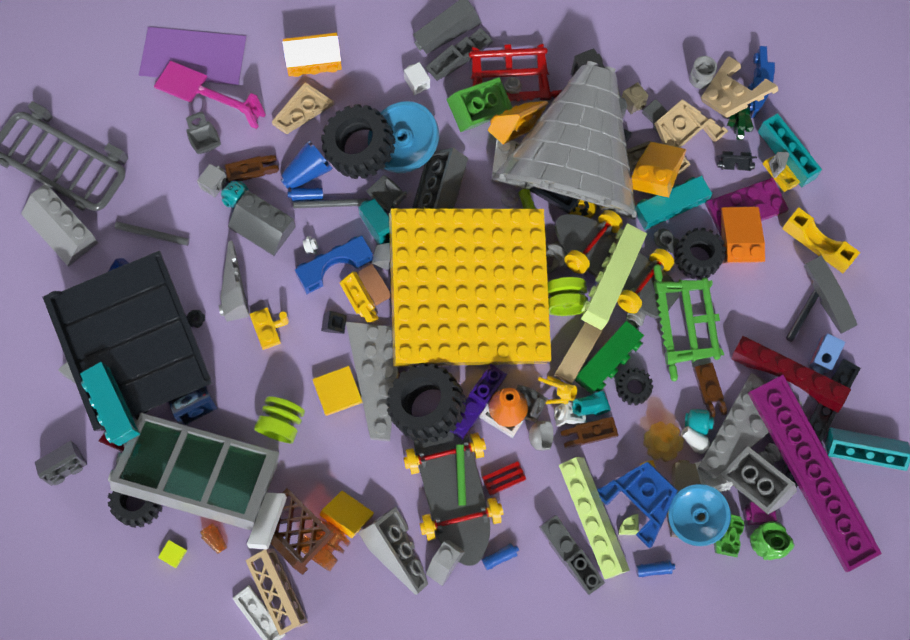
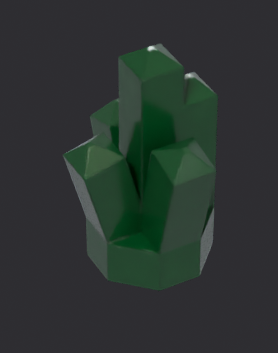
M748 107L731 115L728 120L727 126L734 127V134H736L737 140H743L745 132L753 131L754 126Z

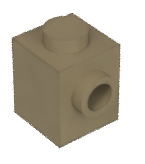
M637 82L624 90L621 98L626 100L627 110L630 114H633L646 106L649 95Z

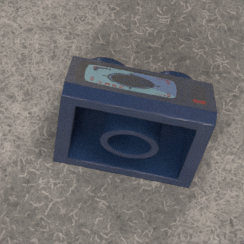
M207 387L169 401L174 418L182 425H187L218 409Z

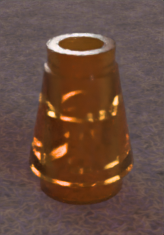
M214 523L199 532L202 535L201 539L217 555L227 548L219 527L215 526Z

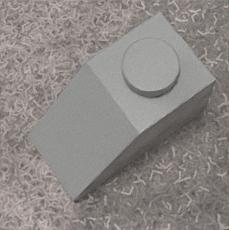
M450 540L444 541L432 558L426 575L443 586L465 551Z

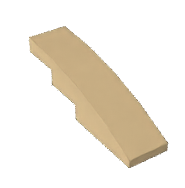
M585 322L554 376L572 385L604 328L600 330Z

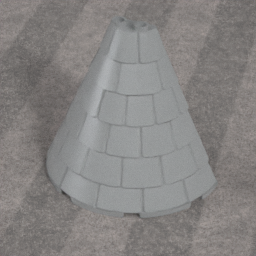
M587 61L586 65H582L569 80L567 86L553 100L550 107L537 120L534 127L522 139V142L509 155L507 161L493 175V180L524 189L538 187L600 205L599 210L601 211L611 210L619 216L634 220L637 212L622 124L623 118L619 103L620 97L617 76L615 74L616 69L608 66L605 68L598 67V64L592 61Z

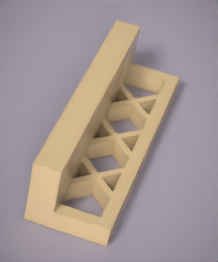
M274 548L264 549L245 560L279 636L308 623ZM259 558H262L264 563L262 572L256 570L253 563ZM265 576L271 578L273 582L271 590L265 589L263 585ZM274 595L278 596L281 600L279 609L274 608L271 603ZM282 614L287 615L291 622V625L284 629L280 622Z

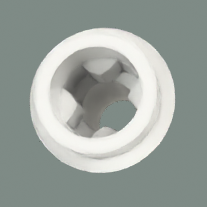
M689 426L682 430L681 436L684 437L695 453L703 454L710 447L708 437L691 429Z

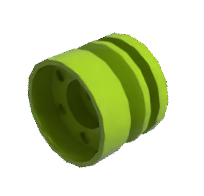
M273 396L266 397L264 401L266 405L262 406V411L269 416H259L254 430L268 438L283 443H294L298 430L291 424H301L302 420L299 417L304 416L305 410L289 400Z

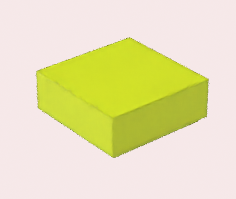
M168 540L158 558L177 568L187 550Z

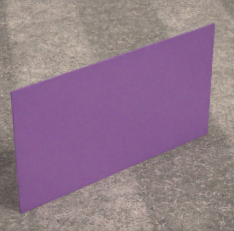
M148 27L139 76L160 77L169 62L172 61L207 75L205 82L239 85L246 36Z

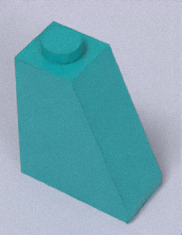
M375 199L364 201L358 207L359 215L377 245L390 243L388 215Z

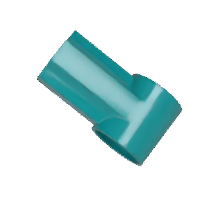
M600 391L588 397L575 399L572 410L578 417L589 414L598 416L609 412L611 407L605 391Z

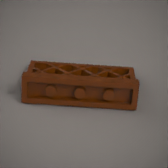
M286 488L282 493L286 497L290 496L291 500L290 505L284 506L282 511L289 510L288 518L281 519L280 515L271 544L295 570L303 575L308 570L306 567L307 563L326 545L334 534ZM302 508L301 516L293 517L294 509ZM306 520H313L312 528L304 529ZM300 521L299 530L292 531V523ZM287 523L286 532H279L280 524ZM316 532H326L320 540H316ZM311 533L310 541L303 542V535ZM298 535L297 543L290 544L291 536ZM310 546L309 552L302 557V547Z

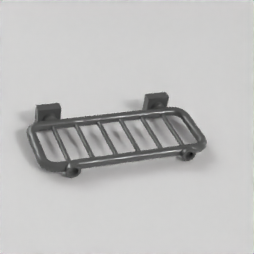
M33 101L28 105L32 112L31 115L26 112H18L10 117L0 131V145L18 120L24 119L30 122V124L8 155L0 151L1 166L8 168L10 165L43 184L46 183L53 190L75 201L74 206L82 211L86 208L92 211H99L107 206L125 179V169L121 164L117 163L119 161L125 164L128 160L124 151L108 143L104 148L108 156L97 152L41 121L43 119L49 123L52 115L46 108ZM33 125L45 131L23 163L11 158ZM48 133L59 138L60 141L39 171L36 172L27 167L26 164ZM66 142L75 147V149L52 181L41 173L62 143ZM78 150H81L91 157L69 189L56 182ZM95 158L106 164V166L83 198L72 192V190ZM108 168L115 169L118 172V176L101 201L96 204L88 201V197Z

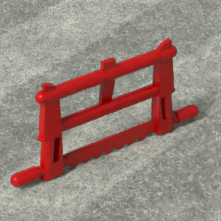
M511 44L504 45L503 50L482 51L472 47V51L469 52V57L472 58V75L470 79H473V86L481 84L482 78L538 75L539 91H523L516 94L506 92L510 102L514 100L518 102L521 99L523 101L527 99L532 101L535 98L551 100L552 97L556 98L562 91H550L547 76L550 74L545 57L548 49L544 47V44L538 45L537 48L512 49ZM537 55V68L512 69V56ZM505 57L506 69L482 71L481 58Z

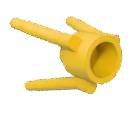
M548 376L547 379L538 378V381L557 387V395L561 398L548 399L545 404H568L569 400H575L577 396V387L575 385L565 383L551 376Z

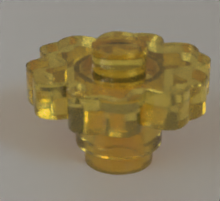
M662 421L652 424L649 431L645 432L643 445L648 448L647 455L654 460L661 458L664 462L674 460L677 457V453L683 449L684 439L678 436L680 429L672 423L665 425Z

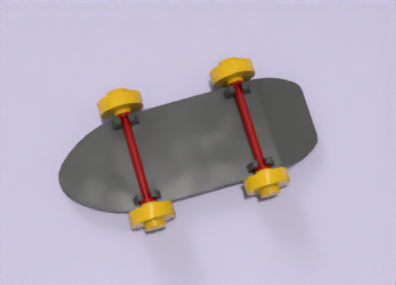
M603 211L598 218L599 222L588 217L565 214L558 217L555 222L556 235L567 253L565 263L573 272L583 274L587 270L595 277H597L600 271L603 272L602 264L605 258L611 255L608 251L612 243H616L618 240L615 238V233L623 226L621 217L614 211ZM660 248L655 249L649 259L640 252L638 253L617 301L624 311L631 314L641 311L650 317L661 319L658 316L660 311L657 309L659 304L656 302L658 294L655 293L654 281H656L654 266L656 264L661 266L662 281L674 282L666 273L674 265V258L669 252ZM679 292L666 293L668 311L679 298Z
M449 431L446 438L439 437L436 442H431L430 440L427 443H421L419 440L414 441L415 452L413 448L405 450L407 457H403L405 468L410 469L411 475L419 473L420 469L430 514L421 515L423 521L419 523L422 535L426 534L427 541L436 539L435 531L441 545L444 541L450 540L465 551L459 563L465 566H474L482 559L490 538L489 517H491L493 524L501 523V515H504L502 505L497 503L495 497L487 499V507L473 456L474 452L476 459L484 457L483 450H486L484 438H480L479 433L476 432L470 434V440L468 434L462 440ZM456 445H464L466 505L458 506Z

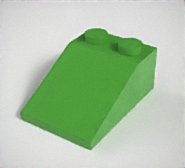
M500 77L457 91L446 99L460 132L491 121L496 114L500 115L505 110L513 108Z

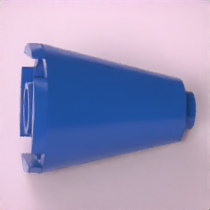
M309 140L281 174L283 179L280 181L287 189L289 187L297 188L330 172L333 168L331 165L327 167L329 163Z

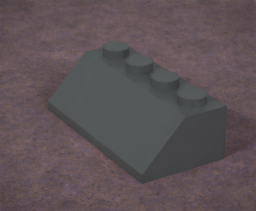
M454 147L435 151L432 157L424 164L412 209H454L468 158Z

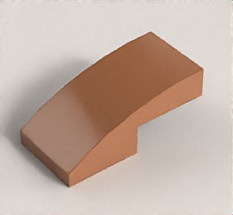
M372 264L357 272L375 306L391 298L389 289Z

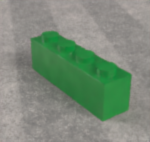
M626 320L579 372L575 381L591 395L596 391H602L607 385L604 382L608 378L612 379L618 373L617 367L620 364L625 365L631 358L629 354L633 350L636 352L643 345L641 340L644 335Z

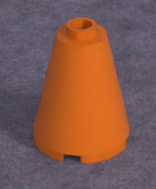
M514 388L498 390L489 401L490 416L500 426H516L524 420L528 412V403L525 396Z

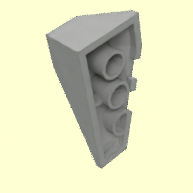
M233 241L228 242L220 297L222 304L218 305L220 315L224 316L227 322L250 317Z
M394 507L358 533L367 548L416 595L428 585L421 562L415 558L413 552L415 548L414 543L408 539L406 533L408 531L407 524L397 508Z

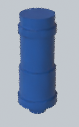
M291 188V191L288 192V198L291 197L292 201L323 199V188Z
M510 543L499 551L486 556L481 561L486 570L492 569L503 562L517 557L516 552L519 551L517 545L513 546Z
M670 559L636 565L637 576L642 578L653 575H670L676 569L675 563H671Z

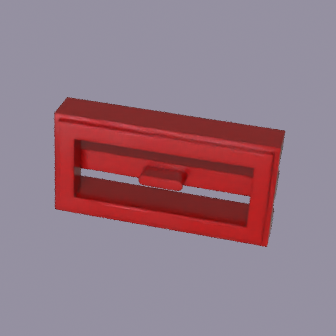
M517 461L483 476L482 480L489 495L492 496L526 481V477ZM514 468L517 469L516 471L500 477L494 481L488 482V480L491 478L501 475ZM516 475L520 476V478L516 480H513L493 490L491 489V486H494L500 482L510 479Z

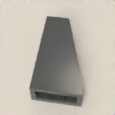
M459 0L414 33L413 36L416 39L414 44L419 51L423 49L428 54L480 25L482 22L468 0Z

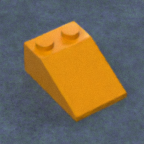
M650 142L637 162L631 177L633 190L669 198L686 149Z

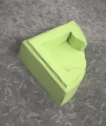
M639 514L626 518L619 527L618 535H636L639 532Z

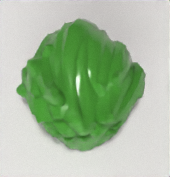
M769 521L761 524L750 535L752 549L758 556L763 557L764 560L781 559L791 552L795 546L793 539L786 532L785 526L779 522Z

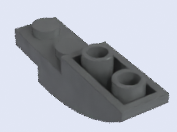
M554 515L539 526L548 539L549 545L588 595L605 583L557 515Z

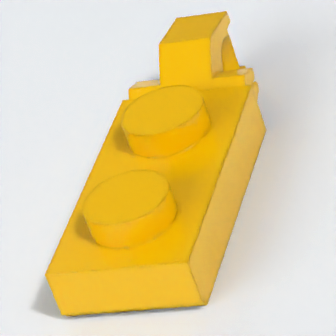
M352 271L339 283L356 314L364 317L367 323L375 322L379 317L374 310V302L357 272Z

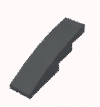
M480 28L469 38L466 36L455 46L451 45L428 64L425 69L438 81L470 61L472 58L469 57V52L472 51V47L482 51L492 44L493 41Z
M822 255L806 263L804 268L814 281L812 286L822 299L820 304L840 334L857 326L858 324L851 307Z

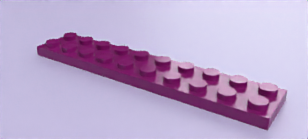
M784 375L748 392L845 572H850L881 555L882 553Z

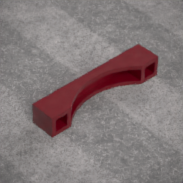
M742 336L731 358L748 368L764 371L778 377L784 375L786 381L796 385L820 404L838 413L851 391L850 388L745 336Z

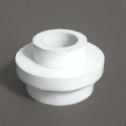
M307 236L303 240L306 253L316 254V249H318L316 239Z

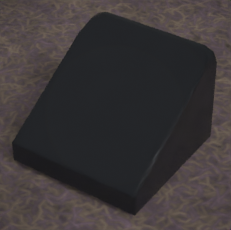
M333 311L324 313L321 331L344 334L347 315Z

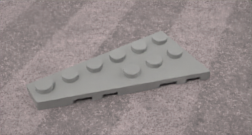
M753 373L749 375L699 464V470L715 479L731 465L747 446L751 448L769 433L748 395V392L768 383L767 381Z

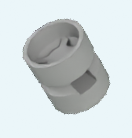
M701 56L695 60L689 75V81L692 86L699 89L709 86L717 70L715 60L709 56Z

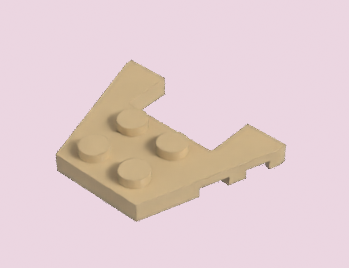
M727 57L701 97L703 103L726 118L747 108V104L755 100L759 102L764 99L765 95L771 92L774 94L779 91L778 86L768 79H765L751 91L730 78L741 68L740 63L731 57Z
M684 100L679 101L654 123L662 144L681 148L701 129L707 133L713 142L718 141L728 132L726 128H721L715 124L714 120L708 119ZM685 157L682 161L678 175L690 165L689 161Z

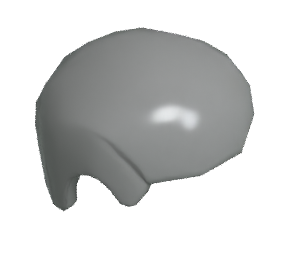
M537 421L529 431L528 438L530 444L536 450L544 451L551 449L553 426L550 421Z

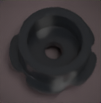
M191 310L187 314L190 326L199 328L203 325L205 315L200 310Z

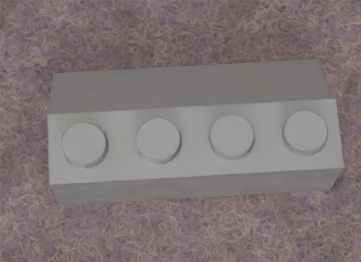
M46 183L30 195L21 215L68 267L98 244L93 234Z

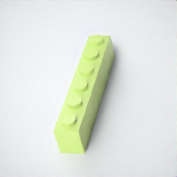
M628 223L624 229L620 228L615 236L618 240L616 243H612L608 251L611 255L606 257L602 264L604 270L603 272L600 271L595 279L598 283L596 287L593 286L588 294L591 297L590 301L586 300L581 311L584 314L581 320L600 330L604 328L609 321L647 233Z
M575 457L560 464V470L604 579L613 578L630 571L585 459L583 457Z

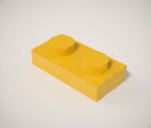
M770 157L766 159L762 164L773 177L769 165V162L773 157ZM787 164L784 170L774 178L784 192L796 187L800 183Z

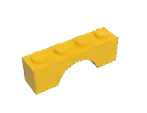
M799 207L782 228L818 256L822 255L827 263L842 274L861 253L846 241H835L825 236L816 227L814 218Z

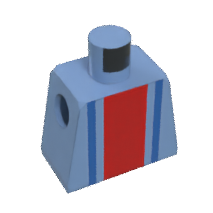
M827 333L818 340L808 365L813 368L812 370L822 375L830 372L846 342Z

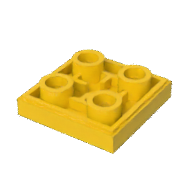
M349 366L312 379L325 416L363 403Z
M342 490L321 510L319 515L328 523L341 530L345 535L353 538L373 517L374 512Z

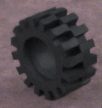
M631 368L620 376L616 385V391L619 392L618 396L623 398L622 401L624 403L627 401L628 405L633 403L636 406L639 403L643 404L650 397L653 389L652 378L649 379L650 375L648 373H644L645 370L638 371V368L634 370ZM631 380L639 381L642 385V391L636 394L630 392L627 386L628 382Z

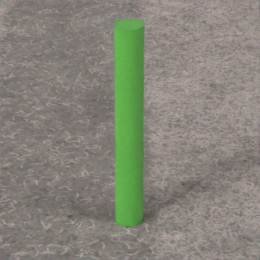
M456 445L458 506L466 505L464 445Z

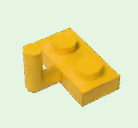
M268 307L250 313L262 349L265 350L281 344L276 328L289 323L287 313L280 312V319L272 321Z

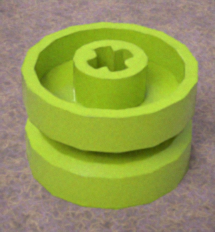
M564 277L549 281V314L554 316H573L584 313L581 310L586 300L588 301V297L585 296L587 294V282L578 277Z

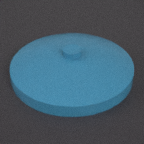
M405 101L388 106L380 113L391 126L396 143L393 144L395 147L394 153L390 154L392 159L389 163H385L386 167L384 169L394 173L414 171L423 166L434 154L439 142L438 123L432 113L421 104ZM370 130L368 133V146L373 136V131Z

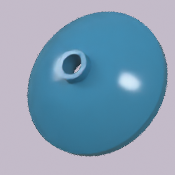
M695 484L685 487L675 495L669 508L668 517L673 532L683 542L693 546H708L720 540L727 532L731 521V511L726 498L717 489L708 485ZM700 514H705L703 521L698 519Z

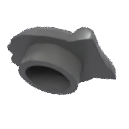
M665 228L655 232L654 242L656 246L674 253L680 240L675 238Z

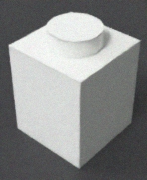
M420 62L415 65L411 64L404 69V80L414 95L430 88V78Z

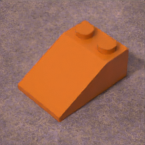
M722 207L721 235L724 242L722 247H726L724 253L726 255L722 264L765 262V240L759 207Z

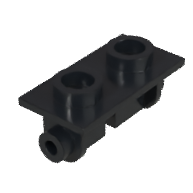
M722 151V155H717V157H721V161L718 160L717 168H721V170H734L735 163H738L737 170L751 171L755 169V162H752V159H756L757 156H752V153L741 152L739 156L733 155L734 152Z

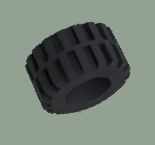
M706 228L689 230L682 236L674 254V257H676L675 263L679 264L678 269L680 271L684 270L683 274L685 276L687 274L691 275L690 278L692 279L698 277V280H700L704 276L709 278L711 274L714 275L726 255L724 254L726 247H722L724 244L723 240H719L720 236L718 234L714 235L712 230L706 231ZM693 247L704 249L708 253L709 259L699 260L695 258L690 249Z
M132 473V476H123V480L154 489L158 487L152 479L143 474ZM115 491L112 494L108 493V498L110 499L108 507L111 508V514L126 526L129 525L133 528H136V526L140 528L145 527L144 524L147 523L149 525L153 523L151 520L153 518L157 519L159 517L157 515L158 511L162 512L163 509L160 504L145 501V504L139 510L128 511L126 500L129 495Z

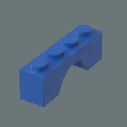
M363 236L353 237L342 246L337 245L330 252L319 254L314 260L308 263H301L294 270L307 295L323 287L324 275L331 266L346 263L358 269L372 262L373 253Z

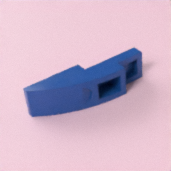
M760 46L753 57L756 69L754 71V79L748 85V89L751 91L765 79L772 83L774 80L775 62H768L767 46ZM769 94L765 95L764 99L759 102L755 100L748 104L751 118H755L760 112Z

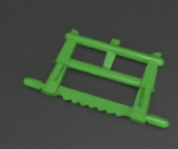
M656 264L654 266L656 280L654 281L655 293L658 294V299L656 300L659 304L657 309L660 311L658 316L662 319L660 324L663 326L661 328V331L664 333L662 338L665 340L663 345L667 351L665 353L666 365H669L670 379L677 381L678 374L675 363L689 360L695 362L696 360L710 357L719 360L721 355L724 356L723 350L719 348L715 323L720 321L719 314H714L710 292L712 280L709 281L707 277H703L701 280L679 279V282L662 281L661 266ZM689 291H703L706 315L693 317ZM682 292L691 350H674L666 293ZM707 322L711 348L698 349L695 323Z

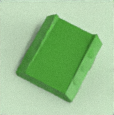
M731 514V521L727 532L720 540L714 543L715 553L738 557L741 546L739 539L744 530V520L742 517Z

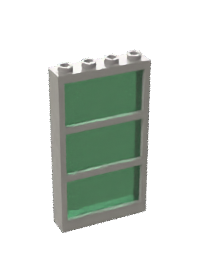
M141 413L138 420H134L140 435L124 443V451L118 454L116 460L117 466L109 474L108 482H110L111 491L252 531L278 465L279 452Z

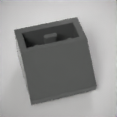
M72 441L35 461L39 478L51 486L62 483L71 474L74 475L81 472L83 467L87 465L78 447Z

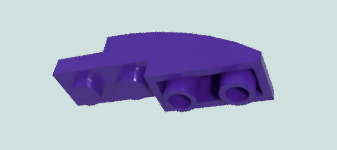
M492 364L489 365L469 393L466 402L463 403L466 406L465 413H461L463 419L461 423L457 422L455 425L457 428L452 432L462 440L464 439L471 427L479 419L493 394L501 386L507 376L505 372Z

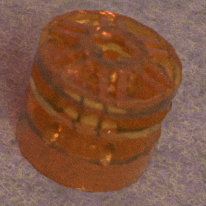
M319 519L334 536L312 560L330 572L338 562V559L332 554L334 550L343 554L345 550L339 546V543L348 547L351 542L333 524ZM316 532V540H320L326 532ZM303 536V542L310 541V537ZM310 546L302 547L301 552L306 555L309 552Z

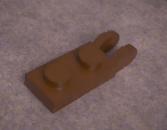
M258 156L225 164L228 182L244 181L265 176V174L277 173L279 171L278 165L263 167V164L267 165L276 162V156Z
M713 363L695 366L693 371L703 403L710 412V417L716 416L714 405L712 404L715 402L718 404L721 415H726L727 407Z
M613 417L576 425L574 428L560 432L561 436L564 437L575 433L578 437L576 440L564 443L565 448L582 446L619 436Z

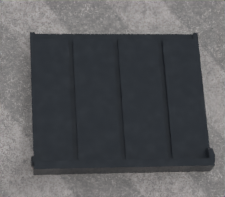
M161 251L149 254L66 290L52 291L42 296L94 431H104L106 429L104 425L102 426L96 417L98 412L89 402L90 395L81 384L83 379L80 373L100 362L110 368L132 417L213 384Z

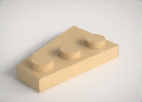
M304 83L273 119L272 125L285 134H289L333 106L334 101L312 86Z

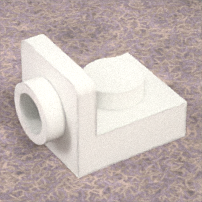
M568 402V404L562 403L554 409L556 426H562L565 423L574 425L586 423V415L578 417L577 414H574L572 410L573 403Z

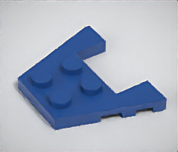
M649 462L597 489L605 505H609L622 491L650 519L636 534L648 548L653 546L672 501L678 492Z

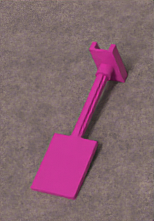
M172 61L169 62L154 85V88L190 103L196 94L199 93L236 108L245 114L250 126L255 129L259 127L256 122L258 117H265L266 115L257 95L250 93L245 102H240L203 87L202 85L207 75Z

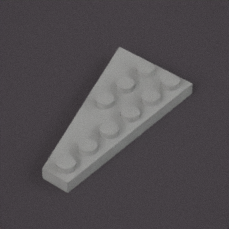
M346 322L370 439L390 441L392 421L387 412L389 407L386 405V399L390 398L387 393L390 387L393 388L392 382L395 378L397 379L399 366H393L392 326Z

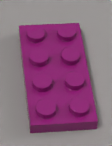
M774 178L719 196L705 203L720 236H722V207H759L761 221L786 213L789 210Z

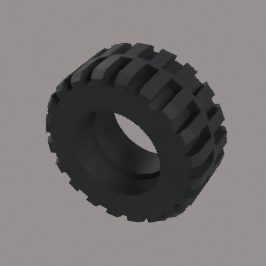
M355 104L352 108L350 105L344 107L345 110H338L336 116L330 117L328 126H324L323 131L325 134L321 136L322 150L327 160L342 175L350 176L352 179H358L359 176L365 179L370 174L372 176L376 175V171L379 169L383 170L386 167L385 163L391 161L392 157L390 154L394 153L395 147L393 144L396 143L395 136L393 135L394 132L385 117L377 109H372L368 105L362 107L360 104ZM360 130L373 131L371 143L365 150L356 154L345 153V144L352 134Z
M426 363L419 364V367L414 365L409 367V371L401 372V376L398 379L395 378L392 382L394 386L393 388L390 387L387 393L390 398L386 399V405L389 407L387 412L393 424L405 436H408L413 441L419 440L421 443H427L428 440L436 442L439 437L446 438L449 431L454 432L457 428L455 426L457 422L461 423L463 419L461 413H465L466 406L463 403L466 402L462 387L453 375L444 367H438L437 364L432 363L429 366ZM427 390L441 391L440 402L433 412L422 417L412 416V405L421 393Z

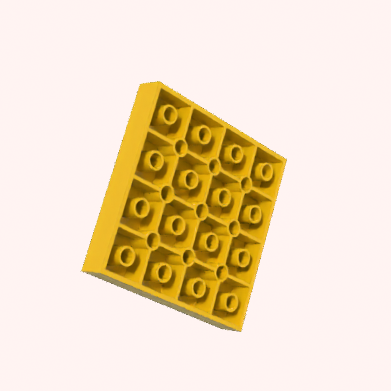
M391 209L389 213L393 366H419L421 363H426L428 366L431 363L438 366L547 364L551 361L544 209Z

